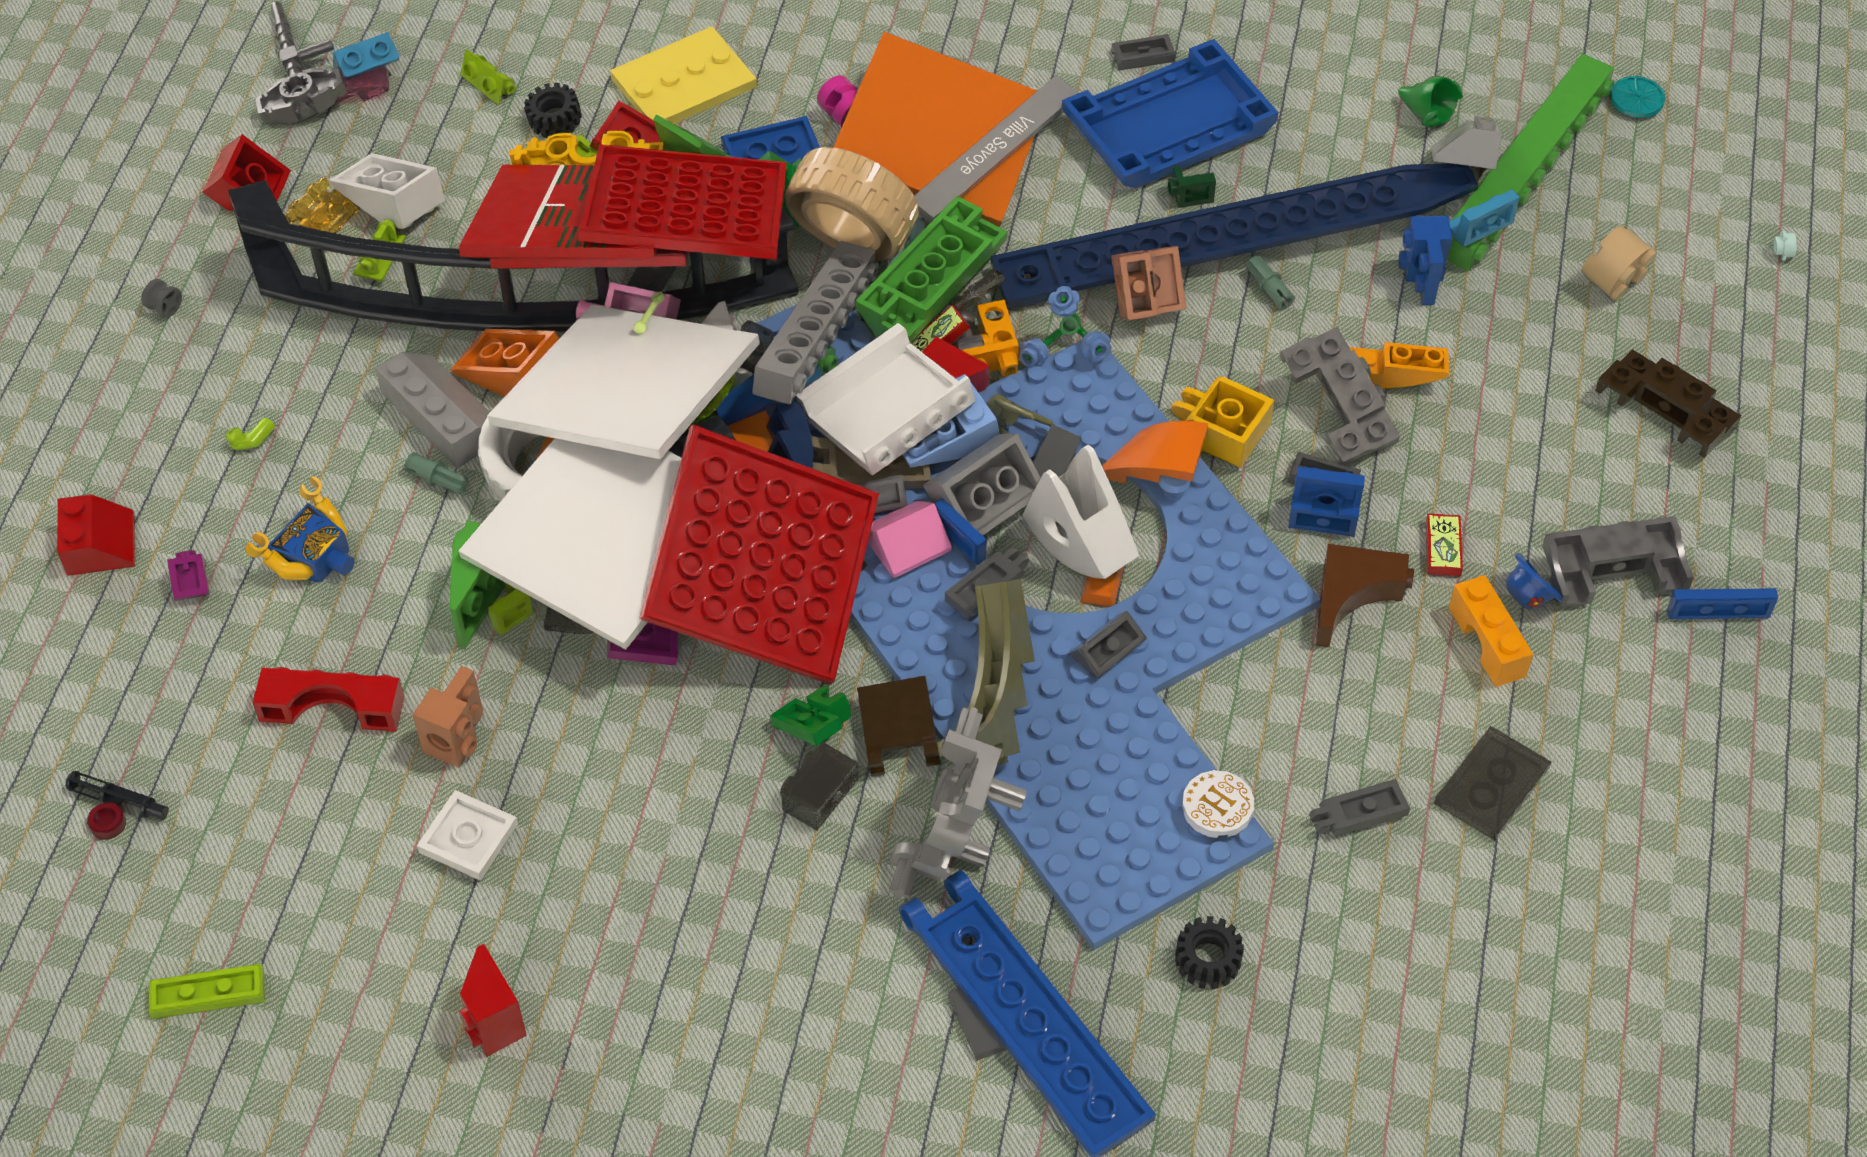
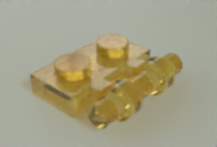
M321 177L317 182H312L305 189L306 193L299 200L295 199L288 206V211L284 216L289 224H293L299 219L301 220L299 226L337 233L361 208L335 188L330 193L326 190L331 186L327 178ZM314 202L319 203L313 210L309 209Z

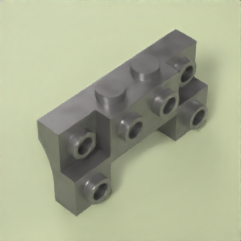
M1338 327L1313 339L1308 337L1280 352L1282 363L1286 362L1293 374L1292 380L1294 384L1318 373L1317 377L1345 425L1327 434L1326 438L1328 444H1332L1338 454L1339 464L1348 465L1399 441L1400 436L1384 409V403L1387 399L1382 388L1378 384L1374 386L1369 377L1371 371L1368 363L1363 357L1358 358L1354 350L1351 351Z
M1676 516L1634 522L1622 521L1613 525L1588 526L1584 529L1545 534L1542 544L1552 572L1550 584L1563 598V603H1558L1559 608L1592 603L1596 593L1592 580L1649 572L1657 594L1673 592L1674 590L1690 589L1694 579L1685 555L1681 529Z

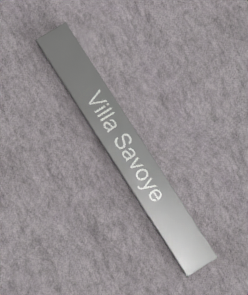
M1058 76L1053 77L914 195L918 203V215L931 223L956 196L963 198L1063 111V99L1076 95L1079 92Z

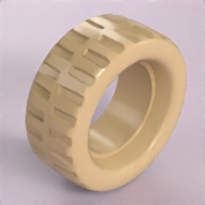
M820 147L809 151L803 157L785 192V203L788 211L796 222L809 234L833 249L836 248L840 241L876 250L875 261L889 260L901 251L919 214L915 196L905 183L892 172L862 155L834 147Z

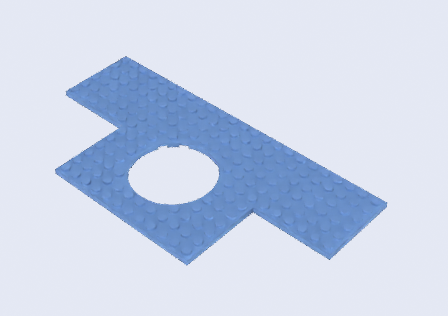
M796 305L740 330L758 334L760 344L746 359L749 360L752 375L755 372L756 364ZM849 312L845 327L838 329L834 344L829 343L828 346L836 350L838 366L875 338L855 312ZM1081 341L1048 356L1042 366L1025 367L1019 370L1018 374L1013 373L990 384L984 391L979 392L986 404L992 396L1001 394L1017 405L1052 420L1054 425L1082 437L1073 457L1076 456L1081 448L1090 445L1102 463L1110 459L1142 429L1155 424L1169 422L1111 352L1100 361L1091 362L1082 353ZM723 386L714 396V403L729 393L731 389ZM773 400L755 414L766 410L770 419L776 405L779 403ZM1019 415L1013 425L1003 426L1008 434L1018 433L1032 462H1034L1050 427ZM808 422L811 436L826 438L825 435ZM1199 458L1193 482H1191L1186 491L1181 493L1166 492L1157 482L1131 476L1127 478L1150 498L1156 506L1166 529L1167 543L1162 562L1153 577L1143 588L1118 604L1086 613H1055L1025 605L1035 661L1023 664L1022 676L1028 706L1016 709V716H1014L1020 753L1008 756V763L997 765L993 778L1025 789L1027 794L1020 811L986 799L985 803L1093 951L1272 851L1274 846L1272 839L1254 817H1252L1248 826L1237 835L1227 837L1228 835H1218V838L1208 837L1195 831L1186 821L1182 807L1184 790L1189 782L1200 773L1216 769L1162 702L1157 693L1313 611L1320 606L1321 599L1201 458ZM821 459L820 461L816 462V463L824 464L823 459ZM961 459L929 464L931 479ZM925 488L905 489L907 505L917 500L932 503ZM896 510L874 514L873 521L881 517H884ZM950 541L952 551L893 579L867 543L864 561L868 566L860 573L850 618L896 681L926 676L935 734L939 740L945 738L948 730H955L962 708L968 709L975 686L979 656L978 613L968 621L945 601V592L974 570L977 565ZM1128 611L1147 639L1101 676L1095 678L1074 660L1069 652L1116 615Z

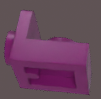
M189 550L176 553V558L167 559L175 601L210 595L205 566H207L206 559L202 554H196V551Z

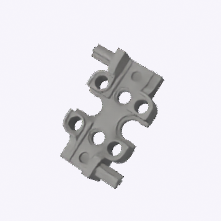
M963 707L955 731L948 730L944 738L941 753L946 759L954 762V767L952 769L945 766L936 785L929 807L938 811L929 836L925 837L922 844L900 842L892 851L889 863L897 867L889 892L894 893L896 898L901 899V897H905L908 899L910 897L917 873L937 881L941 879L946 880L950 873L948 866L951 856L984 867L989 856L990 847L971 841L969 837L975 822L983 811L986 799L1020 811L1025 800L1027 790L993 778L1002 749L975 740L983 714L977 713V708L971 707L969 710Z

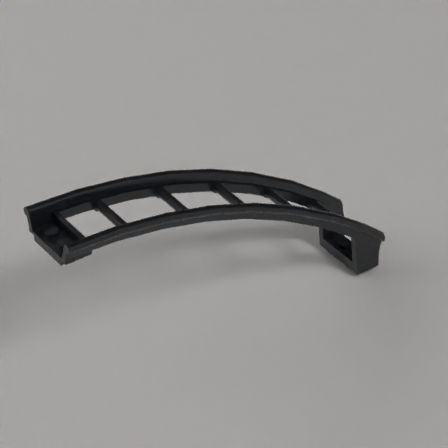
M266 180L228 190L244 247L258 289L263 296L362 319L439 329L471 331L512 329L566 332L577 321L576 310L580 301L516 302L510 269L542 268H497L503 302L422 296L416 264L491 269L490 258L460 257L459 249L436 248L356 238L289 224ZM782 208L776 260L750 257V275L705 284L703 253L690 252L692 287L662 292L681 300L676 320L709 315L718 302L725 301L727 310L731 311L799 293L788 264L787 231L795 230V225L792 217L789 218L784 208ZM286 243L310 247L318 278L302 275ZM324 250L350 256L402 262L409 294L366 289L333 282ZM594 267L599 297L595 300L585 301L605 306L609 288L607 267Z

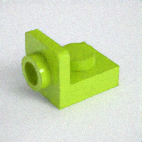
M505 583L507 595L498 598L493 605L488 607L492 627L500 636L533 614L532 597Z

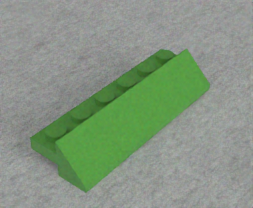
M956 196L855 301V306L876 338L899 323L906 329L911 343L1002 246L1007 239L1008 232L982 219V208Z

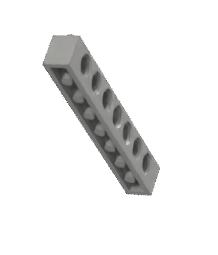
M844 241L839 242L756 364L752 394L790 405L796 394L803 392L807 377L814 375L818 360L825 358L829 343L834 344L838 329L845 327L849 312L855 311V301L868 288L869 281L873 282L878 272V263H874L876 250Z

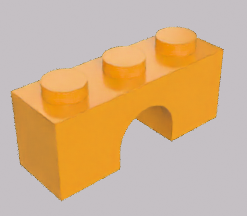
M1486 575L1455 584L1449 610L1464 634L1476 631L1482 648L1480 662L1494 686L1498 687L1525 678L1531 664L1533 652Z

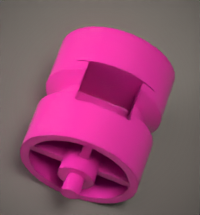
M834 76L820 88L817 95V103L842 128L858 90L845 76Z

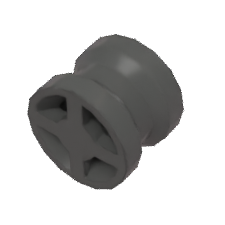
M153 279L144 288L141 301L146 308L150 310L156 309L157 313L161 316L170 317L179 309L182 302V293L174 286L168 287L167 283L161 279Z

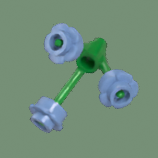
M1062 286L1056 292L1050 294L1048 303L1051 305V311L1055 315L1063 317L1060 322V327L1044 341L1032 338L1028 342L1023 341L1019 345V351H1021L1019 358L1025 366H1042L1049 356L1047 347L1062 334H1079L1083 338L1081 341L1082 353L1091 362H1098L1108 356L1112 348L1109 343L1111 341L1110 337L1106 333L1099 331L1088 333L1082 327L1080 317L1075 313L1080 302L1077 291H1072L1068 286Z

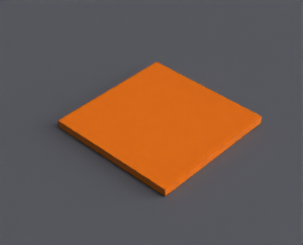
M883 32L833 147L857 153L880 164L897 176L911 190L913 195H916L1035 94L1037 90ZM1034 136L963 197L964 200L983 209L982 219L998 227L1001 226Z

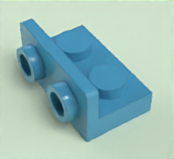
M389 32L334 51L333 67L334 69H339L345 79H349L396 62L400 56Z
M1511 189L1501 195L1493 196L1489 201L1476 207L1468 208L1461 216L1449 221L1451 234L1465 247L1514 223L1520 197Z

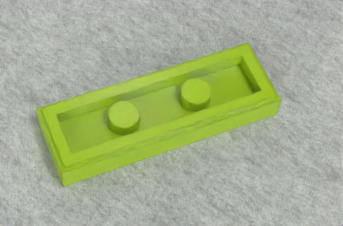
M262 963L149 980V1014L152 1019L265 1002L264 968Z

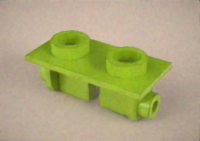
M465 49L460 72L463 78L497 105L500 104L502 95H511L515 92L516 85L511 77H507L502 72L498 73L497 68L489 63L483 55H477L469 49Z
M385 219L378 224L371 240L403 243L406 235L396 233L395 223ZM360 257L353 275L382 282L393 261Z

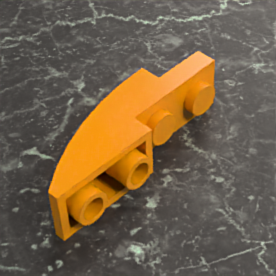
M1384 342L1382 350L1349 347L1351 351H1355L1358 358L1363 357L1366 360L1371 371L1369 375L1374 386L1378 384L1382 389L1416 386L1449 376L1448 348Z

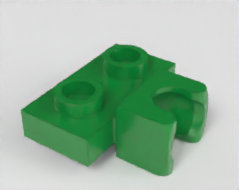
M822 686L806 696L808 703L795 698L772 713L770 719L774 728L817 746L828 741L832 735L842 729L841 724L851 717L850 705L843 692L830 697L829 687Z

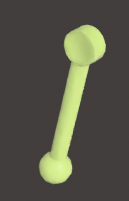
M661 291L652 295V303L644 316L634 324L633 328L636 333L642 334L646 331L647 321L657 305L665 300V296Z

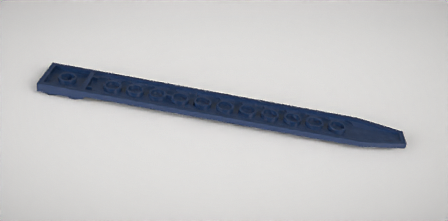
M1453 163L1401 165L991 256V266L1003 300L1005 299L1007 309L1009 310L1048 301L1050 294L1056 292L1062 286H1068L1072 291H1080L1115 283L1111 255L1178 246L1181 268L1425 214L1478 190V183L1468 165ZM1030 273L1035 278L1025 279L1024 274Z

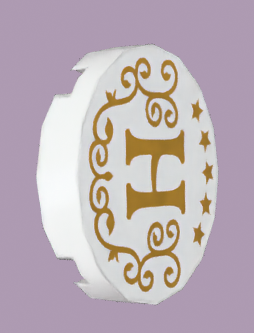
M1213 770L1200 773L1189 782L1184 790L1182 807L1186 821L1195 831L1208 837L1218 838V835H1228L1227 837L1237 835L1248 826L1253 817L1254 796L1250 787L1240 777L1227 771Z

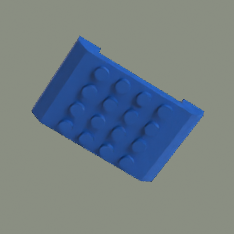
M1215 39L1189 48L1188 58L1094 96L1088 90H1085L1062 100V110L1122 184L1133 188H1138L1171 174L1173 166L1179 165L1180 169L1186 168L1264 135L1278 121L1279 113Z

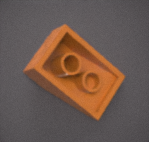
M486 329L450 370L456 376L505 397L559 338L555 331Z

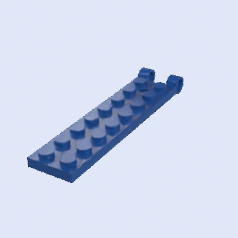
M958 870L944 880V886L956 904L934 918L931 917L925 906L916 897L899 907V913L906 926L912 932L917 933L955 984L961 988L1003 1042L1007 1051L1090 1157H1101L1155 1121V1112L962 870ZM966 936H971L976 942L971 946H966L962 943V939Z

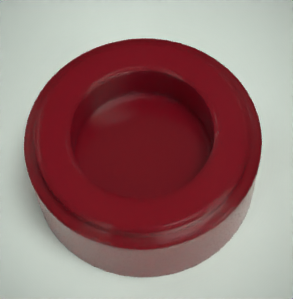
M106 802L95 806L89 812L87 824L91 833L96 838L108 840L122 833L126 826V818L122 809L117 804Z

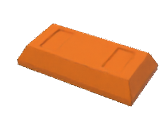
M1124 567L1106 579L1087 576L1081 603L1102 607L1115 605Z

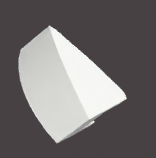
M1090 445L1081 448L1067 471L1060 477L1050 469L1043 473L1022 517L1040 543L1057 560L1082 575L1106 579L1139 556L1116 495L1095 450Z

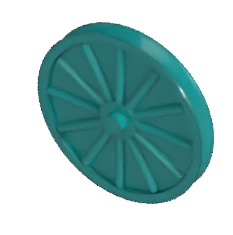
M1628 76L1621 78L1614 84L1610 99L1613 106L1619 112L1634 118H1648L1662 110L1665 102V93L1651 79L1641 76Z

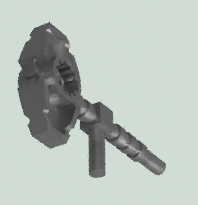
M274 2L271 4V10L281 48L279 55L288 77L286 79L282 78L270 86L264 95H260L255 99L263 123H272L273 121L278 123L299 122L300 119L309 118L316 113L320 114L335 103L338 97H342L347 93V89L339 69H330L329 71L323 68L308 69L302 72V68H304L303 61L335 50L331 39H327L297 50L283 5L280 2Z

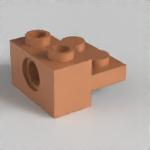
M1178 246L1111 255L1120 318L1134 320L1186 309Z
M461 666L444 692L430 688L412 714L423 753L458 768L466 757H470L477 747L478 740L473 725L480 721L483 714L479 688L473 670Z

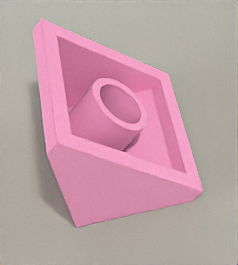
M917 500L872 522L868 544L893 579L952 551V546L935 503Z

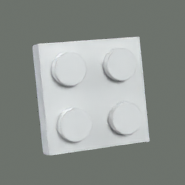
M455 790L418 843L417 848L420 854L481 881L517 827V817Z

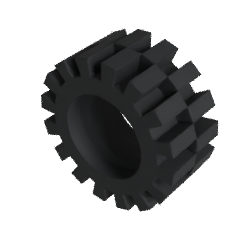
M554 82V87H550V84L547 83L544 84L545 89H541L538 86L535 88L536 94L532 92L528 94L529 99H525L524 109L529 125L537 135L541 132L542 137L547 138L548 134L566 133V130L573 132L575 130L574 125L579 126L580 118H582L580 105L575 91L572 88L569 89L568 85L563 84L560 87V83ZM553 108H561L560 110L553 113H545L546 111Z
M1207 916L1206 923L1202 922L1201 917L1196 918L1194 926L1188 922L1184 927V931H1180L1176 946L1175 963L1176 967L1180 966L1179 973L1182 977L1188 974L1187 982L1192 985L1195 980H1199L1198 988L1205 989L1206 982L1211 983V989H1218L1219 981L1222 982L1223 986H1226L1230 983V977L1235 979L1238 975V970H1240L1244 952L1241 934L1235 935L1236 927L1231 924L1228 928H1225L1226 920L1220 918L1218 924L1213 923L1214 916ZM1211 943L1220 947L1224 956L1217 962H1207L1197 957L1195 949L1200 944Z

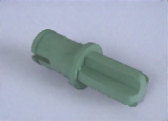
M1261 256L1251 257L1246 264V269L1259 283L1260 291L1267 293L1279 310L1287 308L1284 304V299L1291 306L1295 296L1281 282V275L1278 272H1273Z
M412 452L405 461L404 467L406 468L404 470L423 478L430 486L438 484L459 494H462L468 484L467 477L445 468V464L441 461H431L415 452Z

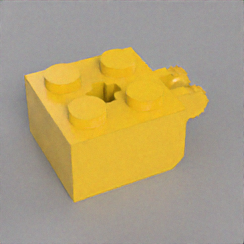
M1221 376L1214 380L1206 393L1193 389V387H1186L1180 394L1183 401L1176 400L1170 407L1172 414L1183 421L1208 423L1202 450L1241 468L1271 425L1275 400Z

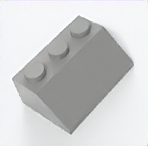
M1475 116L1474 121H1465L1432 146L1431 154L1433 160L1496 169L1502 131L1494 123L1493 118Z
M1018 433L998 434L923 486L932 503H936L943 498L981 535H984L1028 504L1041 477Z

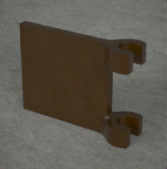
M925 675L857 688L871 777L885 774L882 753L923 746L927 767L941 764Z

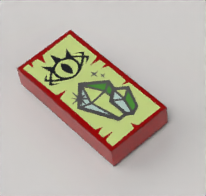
M952 304L925 327L911 344L921 352L935 337L952 344L970 326L959 310Z
M1427 513V574L1461 576L1463 563L1460 515Z

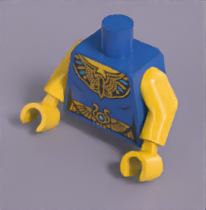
M312 476L309 481L314 486L315 492H309L301 484L299 493L302 498L313 500L315 504L312 506L307 503L270 543L265 534L256 532L252 539L260 545V548L255 547L251 542H248L245 546L248 556L254 558L261 556L264 558L263 563L284 580L308 579L318 583L322 582L332 570L342 575H347L355 563V559L348 555L349 546L346 539L348 531L341 515L328 497H322L320 494L322 483L317 477Z

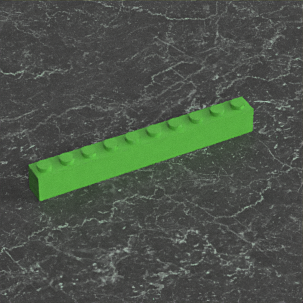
M1582 53L1499 159L1496 169H1491L1478 186V190L1474 191L1453 219L1461 216L1468 208L1476 207L1489 201L1493 196L1501 195L1511 189L1520 197L1516 210L1517 213L1519 205L1524 206L1529 200L1532 188L1541 185L1546 175V170L1554 168L1561 150L1566 151L1569 148L1574 133L1582 131L1586 124L1587 116L1596 113L1601 98L1609 96L1614 86V81L1611 80L1614 67ZM1503 228L1465 247L1452 235V243L1447 261L1470 271L1476 261L1482 262L1488 252L1489 244L1498 241Z

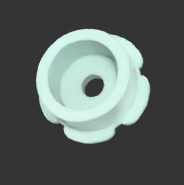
M1784 230L1780 232L1779 236L1774 237V254L1781 255L1782 261L1796 256L1797 241L1794 232L1786 233Z

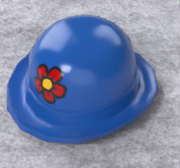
M1516 553L1515 558L1518 564L1509 574L1506 582L1507 590L1521 606L1529 610L1538 609L1552 599L1558 603H1563V598L1559 592L1539 576L1527 558L1521 553Z

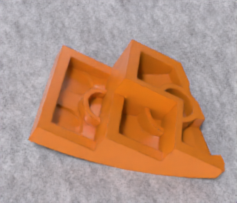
M1169 421L1142 429L1102 465L1108 480L1126 484L1128 476L1159 483L1161 475L1193 482L1207 434L1208 423Z

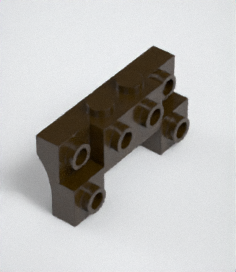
M1633 349L1621 361L1616 360L1599 377L1595 389L1600 394L1607 387L1620 394L1617 404L1622 407L1636 393L1634 398L1636 402L1681 429L1677 441L1683 444L1690 437L1702 444L1699 455L1704 458L1723 439L1733 433L1738 427L1742 416L1715 400L1714 397L1717 390L1710 387L1707 383L1697 379L1664 358L1654 363Z

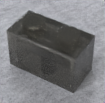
M822 742L815 751H809L801 763V768L794 777L789 776L784 781L780 789L782 810L818 831L858 781L857 761Z

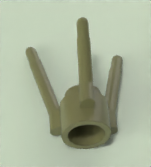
M1001 394L992 396L987 402V406L997 419L1000 434H1008L1003 426L1013 425L1019 415L1049 427L1054 424L1052 420L1017 405Z

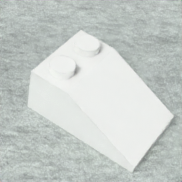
M374 153L369 154L329 180L333 188L376 220L382 222L385 219H389L399 229L410 227L415 220L424 214L431 213L436 206L445 201L436 167Z

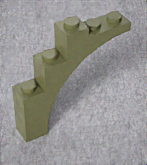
M1021 579L975 587L979 618V656L975 686L968 709L970 710L971 707L978 709L977 713L983 714L975 740L1002 749L997 765L1008 763V756L1020 753L1014 716H1016V709L1028 706L1022 676L1023 664L1035 661ZM944 739L937 742L939 757L943 756L941 747Z

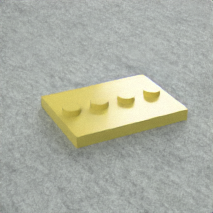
M713 26L610 70L612 81L638 112L652 120L657 114L674 124L757 87V78Z

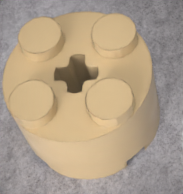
M1621 225L1610 232L1598 244L1601 248L1596 256L1593 253L1589 255L1582 267V273L1608 296L1618 301L1629 288L1627 285L1631 282L1637 285L1645 278L1649 272L1646 266L1655 259L1657 252L1633 231Z

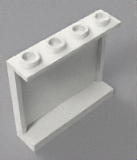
M899 323L806 387L801 394H796L798 403L800 402L807 421L872 476L976 401L970 379L965 376L958 381L910 343L906 329Z

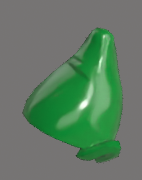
M1432 76L1421 83L1413 86H1402L1398 90V94L1404 103L1417 117L1422 119L1421 125L1427 127L1443 125L1448 122L1457 107L1458 100L1463 99L1460 85L1456 81L1443 76Z

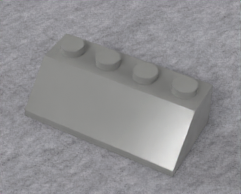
M401 352L375 368L381 393L457 469L478 456L479 435L482 425L490 412L433 356Z

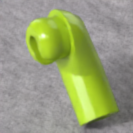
M263 417L250 432L243 433L237 427L230 429L226 433V440L230 443L229 446L232 449L238 451L256 448L275 429V424L270 419Z

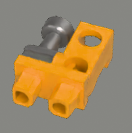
M1005 299L977 305V321L980 335L976 336L972 333L975 324L972 313L966 309L959 310L970 328L959 337L958 348L988 364L989 372L1000 370L1001 376L1004 378L1013 373L1018 374L1019 345ZM991 311L1000 312V317L987 319L985 316Z

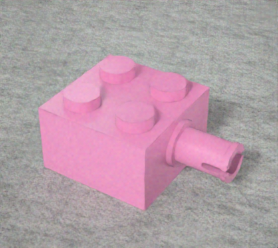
M610 282L605 306L581 300L577 306L576 319L578 320L591 305L645 314L652 303V295L657 292ZM664 294L665 300L657 305L652 315L677 319L681 300L672 295Z

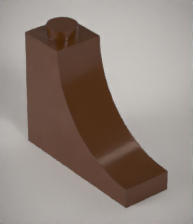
M1328 544L1323 569L1316 646L1330 647L1331 638L1336 627L1342 619L1355 609L1378 601H1402L1405 588L1411 589L1413 584L1414 569L1408 568L1409 554Z

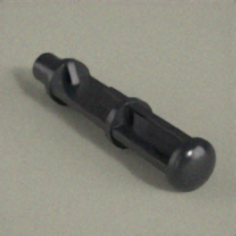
M72 771L66 778L65 786L68 791L87 796L102 803L110 802L119 806L124 802L140 808V815L144 818L152 816L164 820L168 815L169 808L156 803L153 797L125 789L79 771ZM84 776L105 785L102 788L82 781L80 778ZM79 786L100 795L97 798L75 789Z

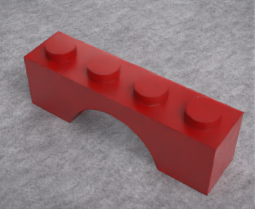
M262 667L252 703L260 722L294 724L306 710L320 704L336 703L354 711L359 718L362 729L397 732L405 696L400 678L390 675L370 676L359 675L354 672L330 673L317 669L303 671L290 670L286 667Z

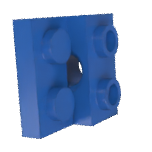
M1411 216L1409 228L1403 230L1404 250L1399 251V269H1404L1406 282H1414L1415 292L1420 293L1422 305H1435L1439 282L1444 279L1445 266L1452 243L1449 216Z
M1298 466L1288 528L1355 537L1365 476L1350 472L1320 470L1314 467Z

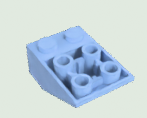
M964 374V375H962V376H960V377H958V378H956V379H957L958 381H960V380H961L962 378H964L966 375ZM972 383L971 386L976 401L902 454L910 467L964 458L1000 434L996 417Z

